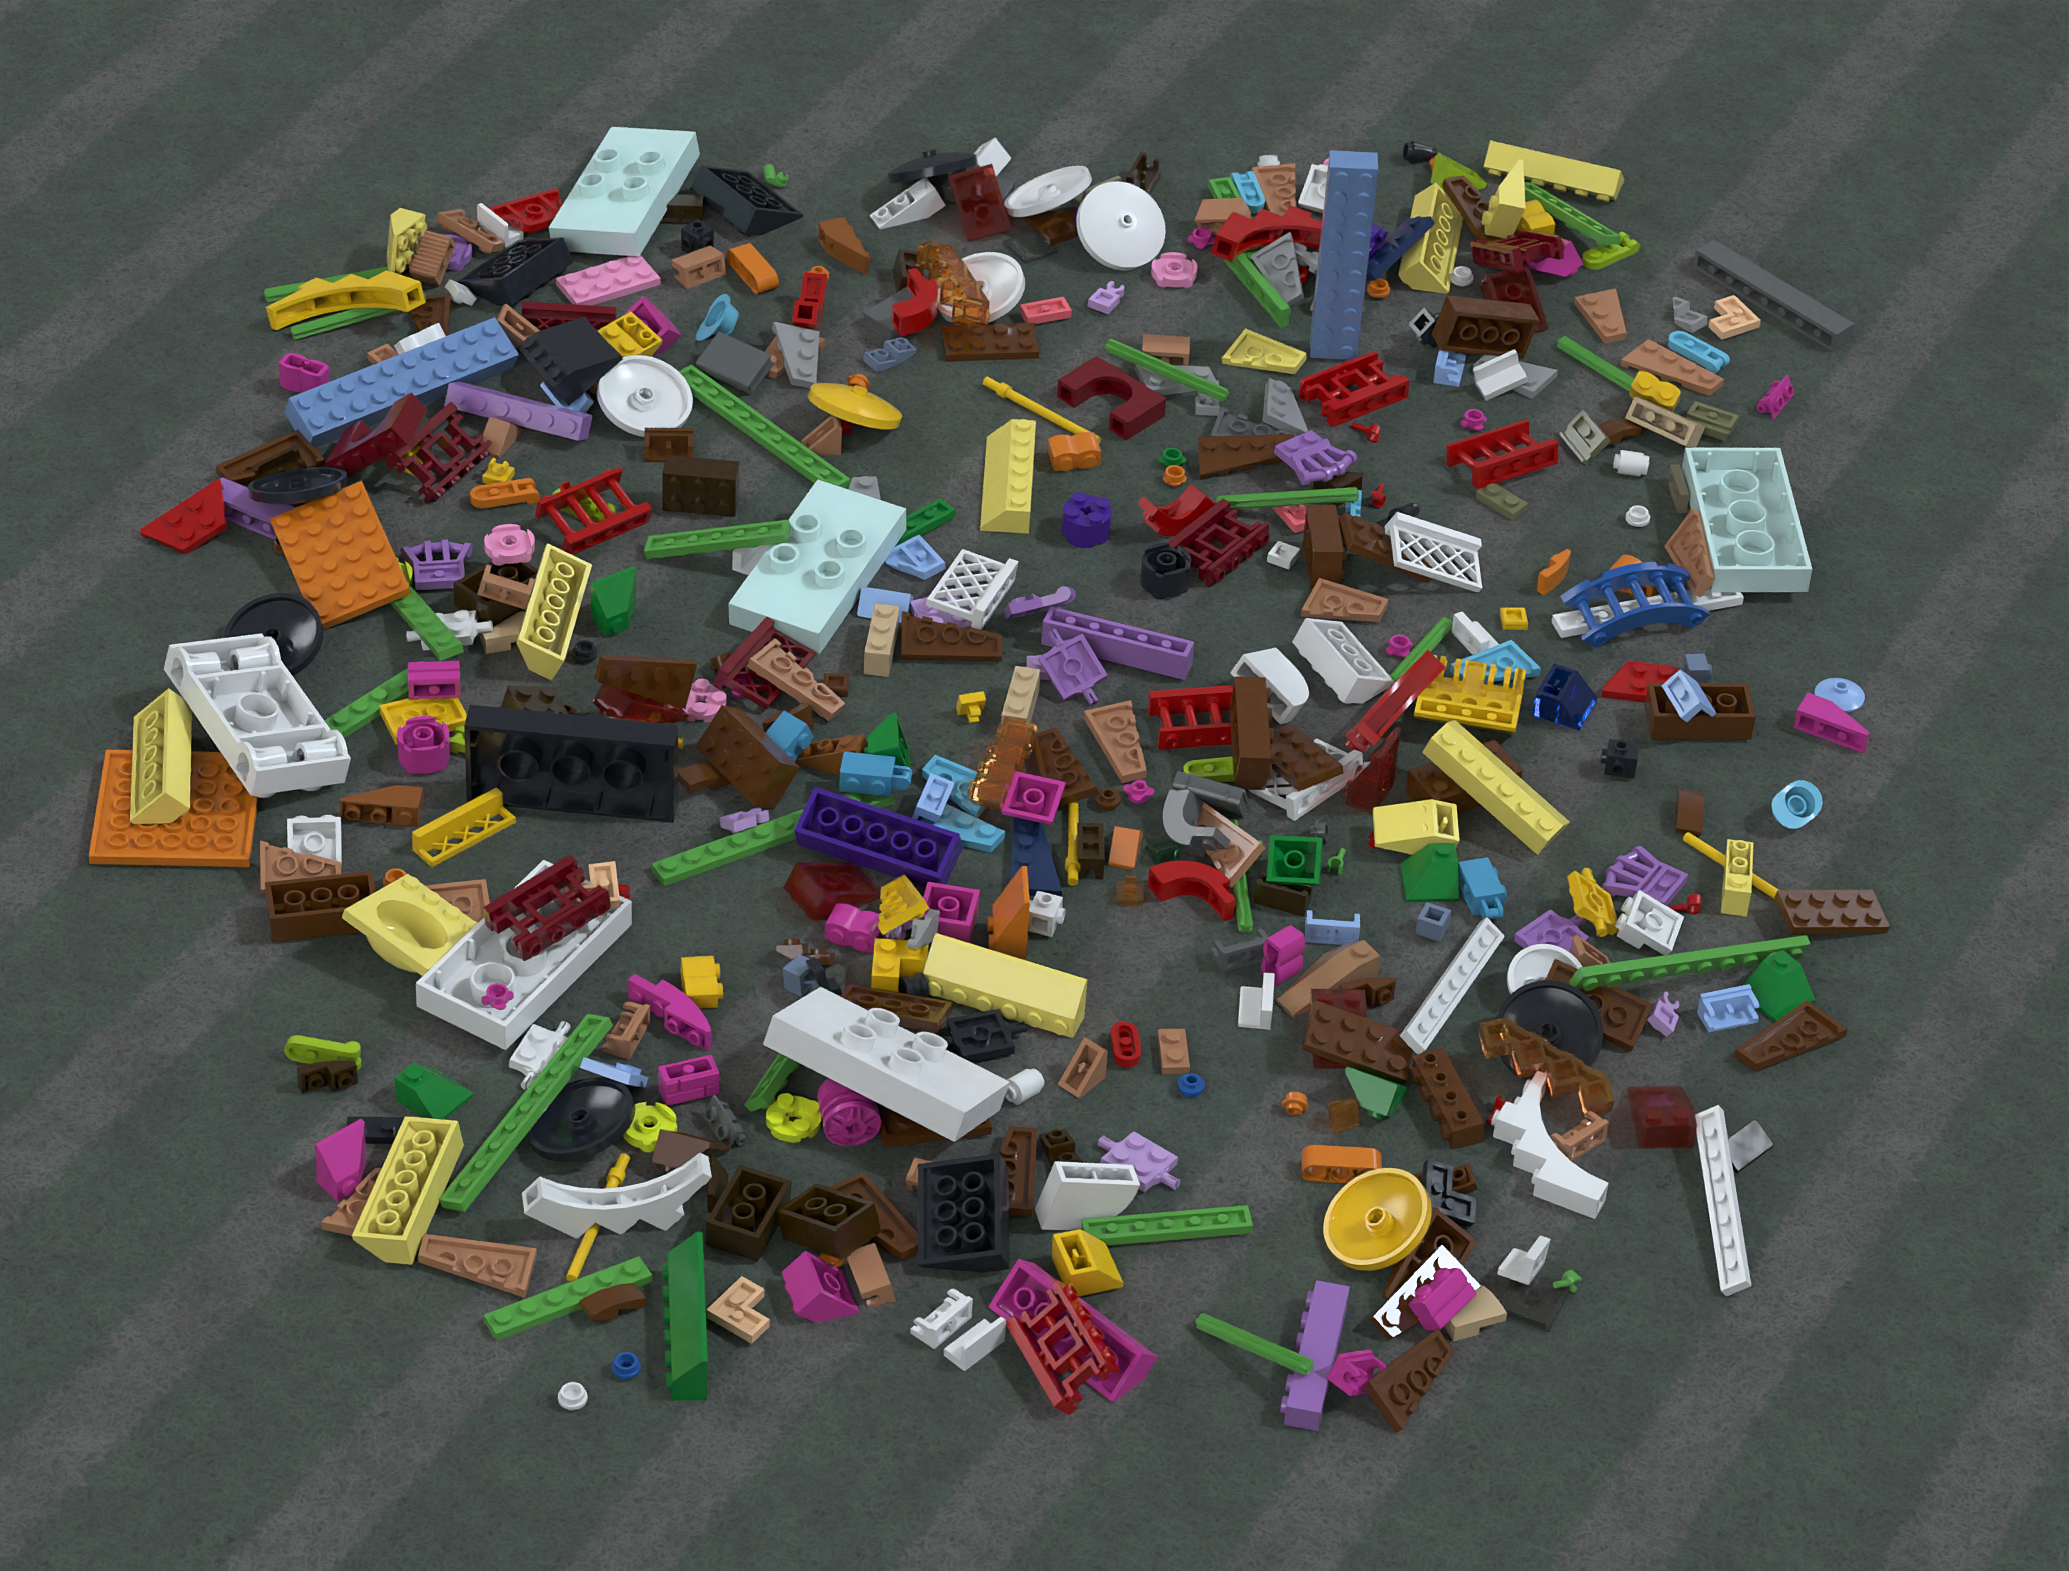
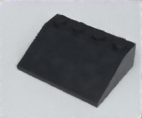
M701 165L690 188L695 194L703 195V202L708 203L711 206V210L722 214L726 222L739 228L738 231L746 236H751V234L763 235L803 217L801 212L749 171Z
M563 237L517 240L456 282L466 286L473 294L495 305L507 304L512 307L521 302L520 299L524 296L535 293V289L538 286L549 283L554 275L564 273L566 267L573 263V259Z
M585 317L535 332L518 347L532 366L568 406L623 360L618 352Z
M1000 1153L918 1164L919 1267L982 1273L1010 1269L1009 1172Z

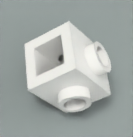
M1037 891L1033 901L1030 900L1028 931L1052 937L1057 925L1062 924L1065 918L1066 909L1062 908L1063 897Z

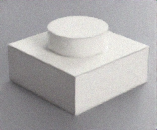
M451 279L445 286L451 294V299L458 304L464 302L472 306L477 299L466 286Z
M1278 541L1268 553L1267 562L1289 570L1299 558L1300 548Z

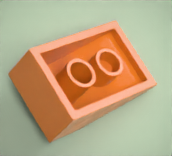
M1021 866L994 902L992 916H987V932H992V934H988V949L1022 960H1026L1030 908L1027 866Z

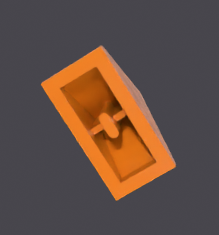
M1114 826L1108 866L1134 870L1143 832Z

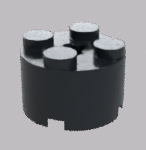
M1157 543L1149 546L1142 556L1140 575L1142 587L1152 594L1155 599L1174 597L1187 592L1191 570V556L1189 552L1181 546L1177 548L1170 547V543Z

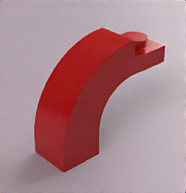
M917 268L909 269L907 277V289L913 298L892 304L891 323L900 336L909 335L926 328L932 323L937 314V283L935 279L927 281Z
M804 272L800 300H795L792 318L793 326L815 331L819 330L825 306L827 274Z
M1190 484L1176 501L1167 506H1156L1144 496L1137 504L1144 509L1141 513L1145 516L1143 521L1158 534L1169 537L1176 536L1216 503L1193 484Z
M1170 861L1149 868L1148 887L1160 902L1177 896H1195L1208 902L1224 922L1233 919L1236 901L1233 894L1229 892L1230 880L1222 872L1211 866L1193 861Z

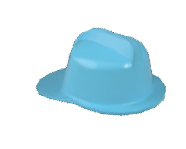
M728 294L720 295L711 305L706 318L697 331V341L706 340L712 334L716 335L718 332L728 335L733 331L739 313L730 304Z
M1797 780L1790 783L1772 799V813L1782 826L1789 829H1798L1812 820L1821 811L1823 804L1822 795L1812 783L1805 780Z

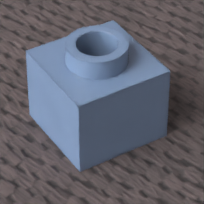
M1685 654L1682 671L1697 681V683H1707L1708 679L1712 677V666L1707 663L1705 654Z
M1426 902L1417 918L1415 934L1440 942L1449 927L1451 910Z
M799 954L783 968L785 989L802 997L816 985V982L812 978L805 962L809 958Z

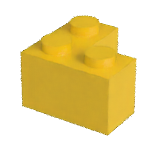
M875 938L871 988L898 992L899 977L905 975L912 977L914 973L924 971L928 958L929 944L913 949L907 948L909 940Z

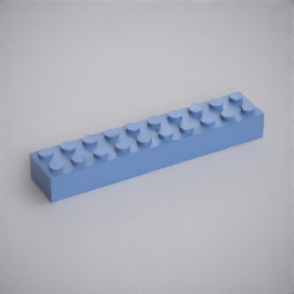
M1329 151L1310 333V358L1345 360L1357 358L1378 177V153Z
M494 317L292 396L288 399L284 413L295 430L298 429L310 444L316 448L339 439L345 429L361 420L368 427L383 421L394 402L411 392L424 405L447 396L449 383L460 381L474 385L512 370L519 354Z

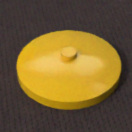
M816 383L811 386L808 394V399L823 411L862 426L886 430L896 429L899 427L902 414L897 408L884 399L867 392L868 390L861 386L852 387L835 383Z
M1381 1168L1363 1173L1347 1183L1331 1201L1323 1226L1326 1244L1342 1264L1352 1269L1372 1271L1391 1266L1409 1255L1425 1236L1432 1214L1430 1197L1420 1181L1404 1170Z

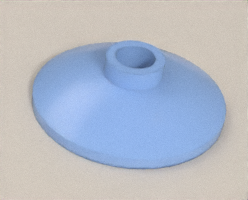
M1843 678L1825 679L1818 683L1815 688L1816 696L1832 701L1844 712L1857 710L1863 705L1865 700L1863 690L1856 683Z

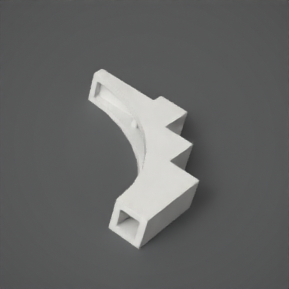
M1537 1071L1532 1080L1528 1079L1526 1081L1522 1097L1518 1096L1514 1104L1506 1101L1501 1111L1496 1110L1491 1125L1495 1126L1493 1137L1513 1144L1511 1154L1515 1155L1514 1167L1533 1173L1531 1181L1535 1185L1533 1196L1595 1219L1606 1200L1608 1182L1587 1173L1572 1163L1556 1147L1547 1134L1541 1119L1539 1104L1545 1093L1548 1074Z
M698 1153L687 1163L666 1175L644 1183L618 1188H578L539 1177L522 1192L524 1214L574 1238H579L594 1223L602 1225L618 1234H624L639 1219L666 1231L684 1215L682 1204L688 1201L698 1189L712 1178L709 1158L702 1153Z

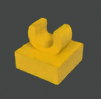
M492 458L488 464V469L482 476V481L485 484L511 481L515 475V468L510 467L507 461H504L503 464L496 463V458Z
M984 691L959 695L956 705L958 716L967 714L969 723L979 722L978 716H981L986 702Z

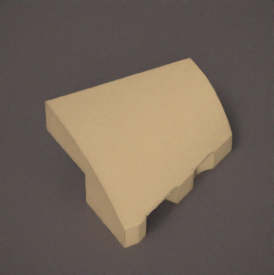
M524 611L493 626V632L480 633V639L486 654L511 650V643L517 642L525 615Z
M1481 1285V1287L1475 1290L1477 1292L1476 1296L1444 1326L1452 1341L1479 1335L1481 1327L1506 1321L1507 1312L1494 1294L1485 1286Z

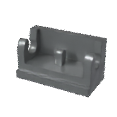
M1262 928L1257 929L1256 932L1259 936L1254 937V940L1243 943L1238 942L1227 947H1223L1219 940L1212 941L1216 948H1211L1210 954L1221 972L1262 962L1265 958L1263 945L1265 940L1269 938Z

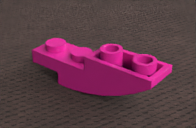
M636 974L628 979V999L640 1005H650V1010L656 1016L664 1018V1028L670 1033L677 1034L688 1040L692 1045L699 1046L706 1051L711 1049V1028L701 1010L689 997L665 980H661L655 985Z

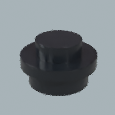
M588 640L577 642L572 650L573 658L583 663L595 660L598 655L594 643Z

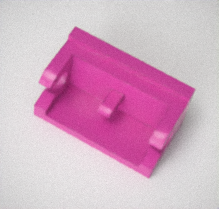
M1370 1349L1338 1355L1327 1379L1349 1396L1366 1394L1368 1392L1363 1384L1374 1377L1373 1371L1376 1367L1382 1371L1386 1365L1373 1356L1374 1352Z

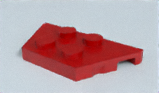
M555 188L493 206L489 209L503 219L508 226L527 233H535L549 228L563 202L558 197V189Z
M217 479L139 530L141 535L146 539L149 537L158 541L163 546L172 547L175 551L186 555L227 529L226 509L223 499L224 487L221 480Z
M1627 661L1603 687L1601 697L1645 702L1648 683H1665L1680 669L1669 665Z

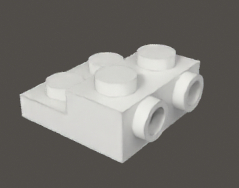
M1311 165L1298 202L1299 207L1323 213L1328 166Z
M323 815L320 818L296 816L293 819H287L288 848L293 849L297 853L312 854L341 862L342 869L341 817Z
M1640 890L1633 898L1628 897L1621 908L1625 914L1622 913L1615 924V927L1619 929L1617 937L1638 949L1643 944H1646L1661 954L1668 955L1673 949L1684 916Z

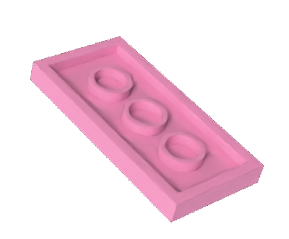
M640 255L609 261L605 264L556 278V285L572 304L596 305L660 285V277Z

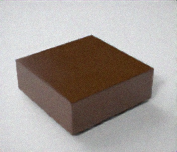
M824 673L823 683L838 697H848L849 675Z

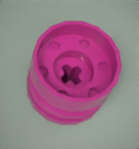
M830 1078L822 1083L818 1089L817 1099L826 1137L832 1143L840 1146L860 1145L874 1138L880 1131L882 1123L877 1102Z

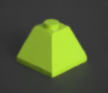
M1438 152L1430 181L1432 184L1437 183L1446 193L1442 186L1444 179L1464 176L1477 190L1486 187L1485 181L1475 171Z

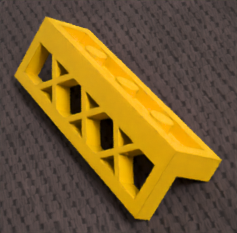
M494 788L413 831V851L427 864L434 867L516 823V817L503 807V793L499 789ZM497 814L505 818L500 822L490 821V818ZM473 827H484V830L479 833L469 832V829ZM452 838L463 839V842L459 844L448 843ZM432 849L442 850V853L434 857L427 852Z

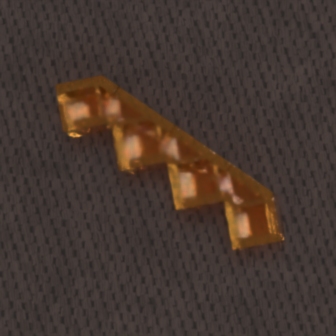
M932 240L918 244L916 267L929 270L928 280L935 279L938 288L941 289L939 304L953 307L951 322L970 328L988 325L990 302L953 246Z
M1008 717L1004 718L1003 724L999 723L994 743H989L985 760L979 763L975 781H970L967 795L970 796L973 805L1002 811L1015 771L1022 772L1025 767V758L1029 759L1037 732V727L1034 723Z
M1508 1017L1480 1023L1479 1037L1485 1059L1512 1054L1518 1078L1533 1076L1537 1071L1548 1074L1547 1082L1552 1098L1578 1092L1584 1114L1588 1111H1592L1597 1115L1612 1112L1614 1097L1606 1074L1583 1064L1582 1060L1570 1053L1557 1049L1549 1041L1532 1031H1526Z

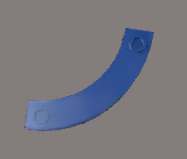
M1643 562L1617 567L1603 572V577L1589 582L1587 579L1561 595L1564 604L1575 611L1580 610L1590 630L1581 638L1594 648L1603 645L1609 639L1640 626L1655 623H1676L1692 629L1711 615L1708 610L1692 603L1684 587V583L1691 578L1688 570L1669 563L1665 566H1657L1656 562ZM1641 586H1655L1664 603L1650 605ZM1630 588L1640 608L1624 613L1614 592ZM1670 591L1677 593L1681 603L1674 601ZM1604 596L1615 617L1598 625L1588 604Z

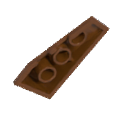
M1433 1207L1430 1224L1425 1236L1409 1255L1394 1264L1382 1297L1387 1301L1441 1245L1463 1265L1477 1240L1438 1208Z

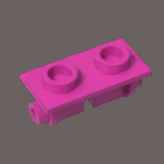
M1786 375L1782 381L1773 382L1771 388L1766 392V396H1763L1757 402V410L1760 413H1771L1772 418L1775 419L1792 398L1794 388L1790 383L1789 375Z

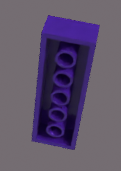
M814 787L794 830L799 846L897 878L905 874L910 882L924 887L927 886V882L946 885L962 850L959 833Z

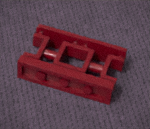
M1521 228L1515 230V235H1508L1506 239L1495 242L1480 239L1470 241L1473 262L1475 264L1512 272L1524 270L1523 264H1530L1531 260L1542 257L1564 258V243L1560 236Z
M452 401L418 429L406 446L393 452L384 463L390 470L396 466L399 474L406 469L414 474L423 483L418 493L426 495V498L423 500L425 503H428L433 498L436 501L440 499L447 491L445 489L446 486L452 488L461 479L459 476L461 473L467 475L475 467L474 462L476 460L480 463L490 453L487 450L492 444L490 440L484 442V437L481 434L475 440H472L458 426L463 417L460 414L458 416L455 414L458 407ZM448 421L449 424L444 430L452 438L450 439L442 430L434 436L433 433ZM437 444L452 460L444 465L429 451L433 445ZM458 445H460L468 454L474 448L477 449L464 462L460 461L464 457L465 453L458 447ZM419 446L420 449L416 453V456L423 462V464H421L413 455L405 461L404 459ZM431 470L439 478L446 473L448 476L433 488L432 485L437 479L429 471Z
M1221 499L1167 542L1170 543V547L1177 548L1181 546L1189 552L1191 566L1199 569L1198 579L1201 581L1206 579L1205 586L1209 588L1216 582H1221L1231 570H1236L1239 564L1246 558H1251L1260 547L1266 546L1270 538L1268 523L1264 522L1261 525V522L1257 521L1252 526H1248L1237 520L1238 510H1230L1231 502L1225 499ZM1216 539L1226 546L1220 550L1209 543Z
M570 854L484 906L485 924L491 931H495L497 934L510 928L517 935L512 938L513 949L516 952L519 951L520 958L526 961L611 908L609 891L600 885L590 891L585 889L581 885L585 881L584 870L581 867L578 868L577 860ZM567 886L570 890L562 894L559 890ZM579 898L582 902L574 906L571 902ZM554 901L561 909L544 918L537 910ZM523 913L526 917L518 921L515 917ZM536 925L538 929L530 933L528 928Z

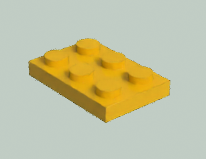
M407 698L379 705L380 715L396 745H398V728L405 726L406 721L410 718L431 716L440 724L444 722L448 726L449 732H452L457 726H464L467 717L458 698Z

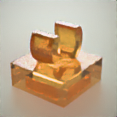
M1126 875L1125 881H1117L1116 906L1143 907V882H1136V876Z
M1349 1097L1342 1101L1336 1099L1328 1102L1330 1129L1334 1133L1338 1134L1360 1125L1357 1101Z

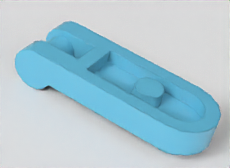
M1248 171L1245 174L1231 173L1230 177L1251 214L1259 213L1261 209H1264L1265 197L1254 171Z
M1675 331L1669 335L1668 347L1672 351L1705 367L1706 370L1714 374L1720 371V367L1724 368L1730 362V358L1726 353L1686 332Z

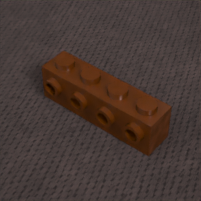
M1440 1048L1412 1056V1068H1409L1411 1081L1413 1084H1418L1422 1101L1424 1103L1427 1102L1430 1106L1431 1118L1434 1122L1438 1121L1443 1140H1448L1452 1149L1483 1142L1484 1122L1445 1050Z

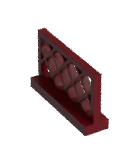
M522 301V317L531 324H538L539 326L536 328L540 331L550 328L551 325L557 326L585 317L597 330L617 320V307Z
M766 617L721 665L713 686L721 691L727 686L767 710L783 693V690L778 689L774 684H770L768 680L757 675L754 671L749 672L747 665L750 658L768 645L772 638H776L783 644L780 648L785 653H800L805 656V658H797L795 661L802 669L814 658L816 652L773 628L775 621ZM746 679L748 685H741L734 680ZM752 679H762L764 684H754ZM757 692H767L769 698L765 699L758 695Z

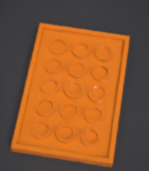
M362 481L345 487L332 495L311 501L270 518V522L301 594L317 610L324 630L412 594Z

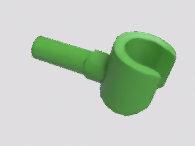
M1344 848L1339 850L1337 856L1331 857L1328 860L1327 871L1329 873L1332 867L1339 868L1338 875L1343 873L1344 862L1342 859L1346 853Z
M1568 1270L1563 1274L1560 1281L1553 1282V1287H1567L1574 1293L1577 1290L1574 1283L1582 1281V1278L1574 1270Z

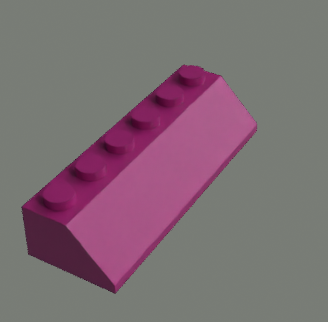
M1018 1259L988 1307L1006 1321L1013 1316L1021 1319V1313L1025 1310L1036 1317L1052 1303L1047 1291L1050 1288L1055 1289L1052 1283L1056 1279L1035 1263ZM1079 1297L1077 1299L1080 1304H1083L1092 1314L1090 1319L1092 1324L1097 1326L1104 1334V1344L1116 1354L1117 1360L1115 1362L1120 1369L1117 1374L1109 1372V1378L1106 1380L1094 1374L1086 1382L1110 1401L1115 1402L1145 1379L1158 1356ZM1066 1309L1056 1320L1059 1322L1066 1315L1071 1318L1072 1316L1068 1309ZM1046 1327L1039 1334L1035 1331L1033 1332L1037 1339H1039L1047 1331H1049L1048 1327ZM1069 1332L1053 1348L1059 1358H1061L1077 1343ZM1093 1351L1081 1360L1082 1364L1091 1357L1097 1360Z

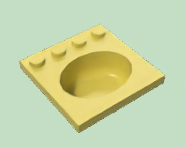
M409 874L346 908L342 915V919L367 936L373 950L385 961L397 968L419 973L421 976H424L478 924V922L473 921L457 907L452 906L441 898L439 894L431 891L420 883L418 879Z

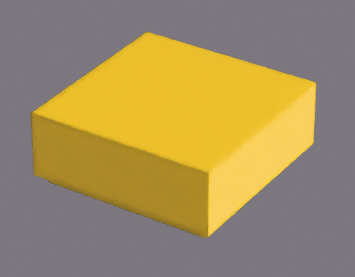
M1500 608L1503 630L1528 629L1525 608Z

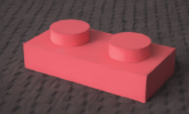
M1064 297L1020 304V314L1027 324H1039L1071 318L1072 310Z
M1304 505L1272 507L1294 533L1304 530L1306 507Z

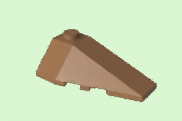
M1365 940L1345 943L1324 953L1277 999V1003L1292 1018L1301 1015L1311 1009V1005L1315 1000L1326 1003L1338 997L1340 984L1378 977L1380 955Z

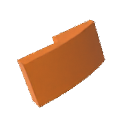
M1569 549L1551 557L1549 568L1539 573L1537 591L1543 596L1556 588L1566 576L1571 554Z

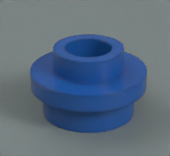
M1184 1074L1178 1079L1177 1087L1183 1096L1195 1098L1204 1091L1205 1081L1199 1075Z
M631 1352L619 1353L612 1362V1372L620 1379H632L640 1373V1361Z

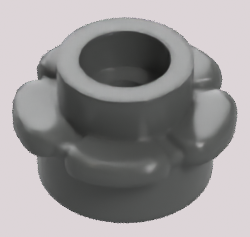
M1317 820L1315 825L1310 827V837L1322 838L1323 843H1328V823Z

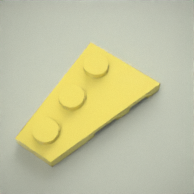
M1248 329L1241 333L1222 357V364L1296 374L1306 361L1305 352Z

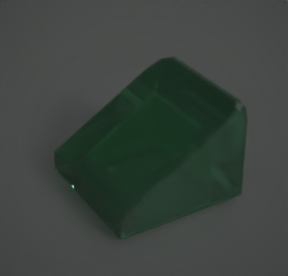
M1166 840L1145 846V850L1155 865L1180 859L1181 847L1173 841Z

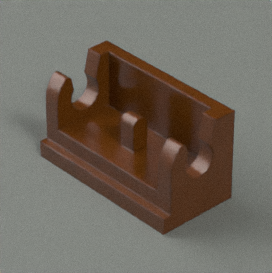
M645 428V462H665L666 455L693 457V428Z

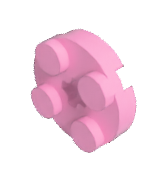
M1182 253L1161 254L1160 259L1156 260L1155 258L1152 261L1151 275L1160 287L1188 288L1193 285V281L1197 278L1198 266L1196 261L1192 259L1191 262L1186 259L1187 255Z
M516 524L496 526L492 529V533L489 536L486 534L484 538L485 552L492 558V563L498 566L529 562L535 549L534 535L528 529L527 532L520 530V526Z
M698 679L695 683H692L686 709L676 707L677 713L682 718L691 722H695V719L704 720V723L711 722L721 705L726 706V694L723 690L721 691L714 687L713 684H710L708 680Z

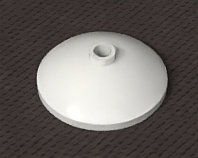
M1550 944L1532 945L1521 950L1513 958L1507 973L1508 989L1511 994L1526 984L1545 980L1554 959L1577 969L1582 967V965L1571 953L1563 948Z

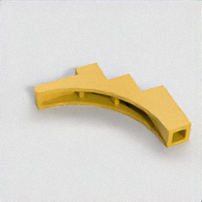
M386 270L370 279L353 274L334 283L314 278L298 286L299 291L267 306L266 310L271 328L279 330L309 317L346 309L388 308L408 312L424 304L425 299L420 281Z

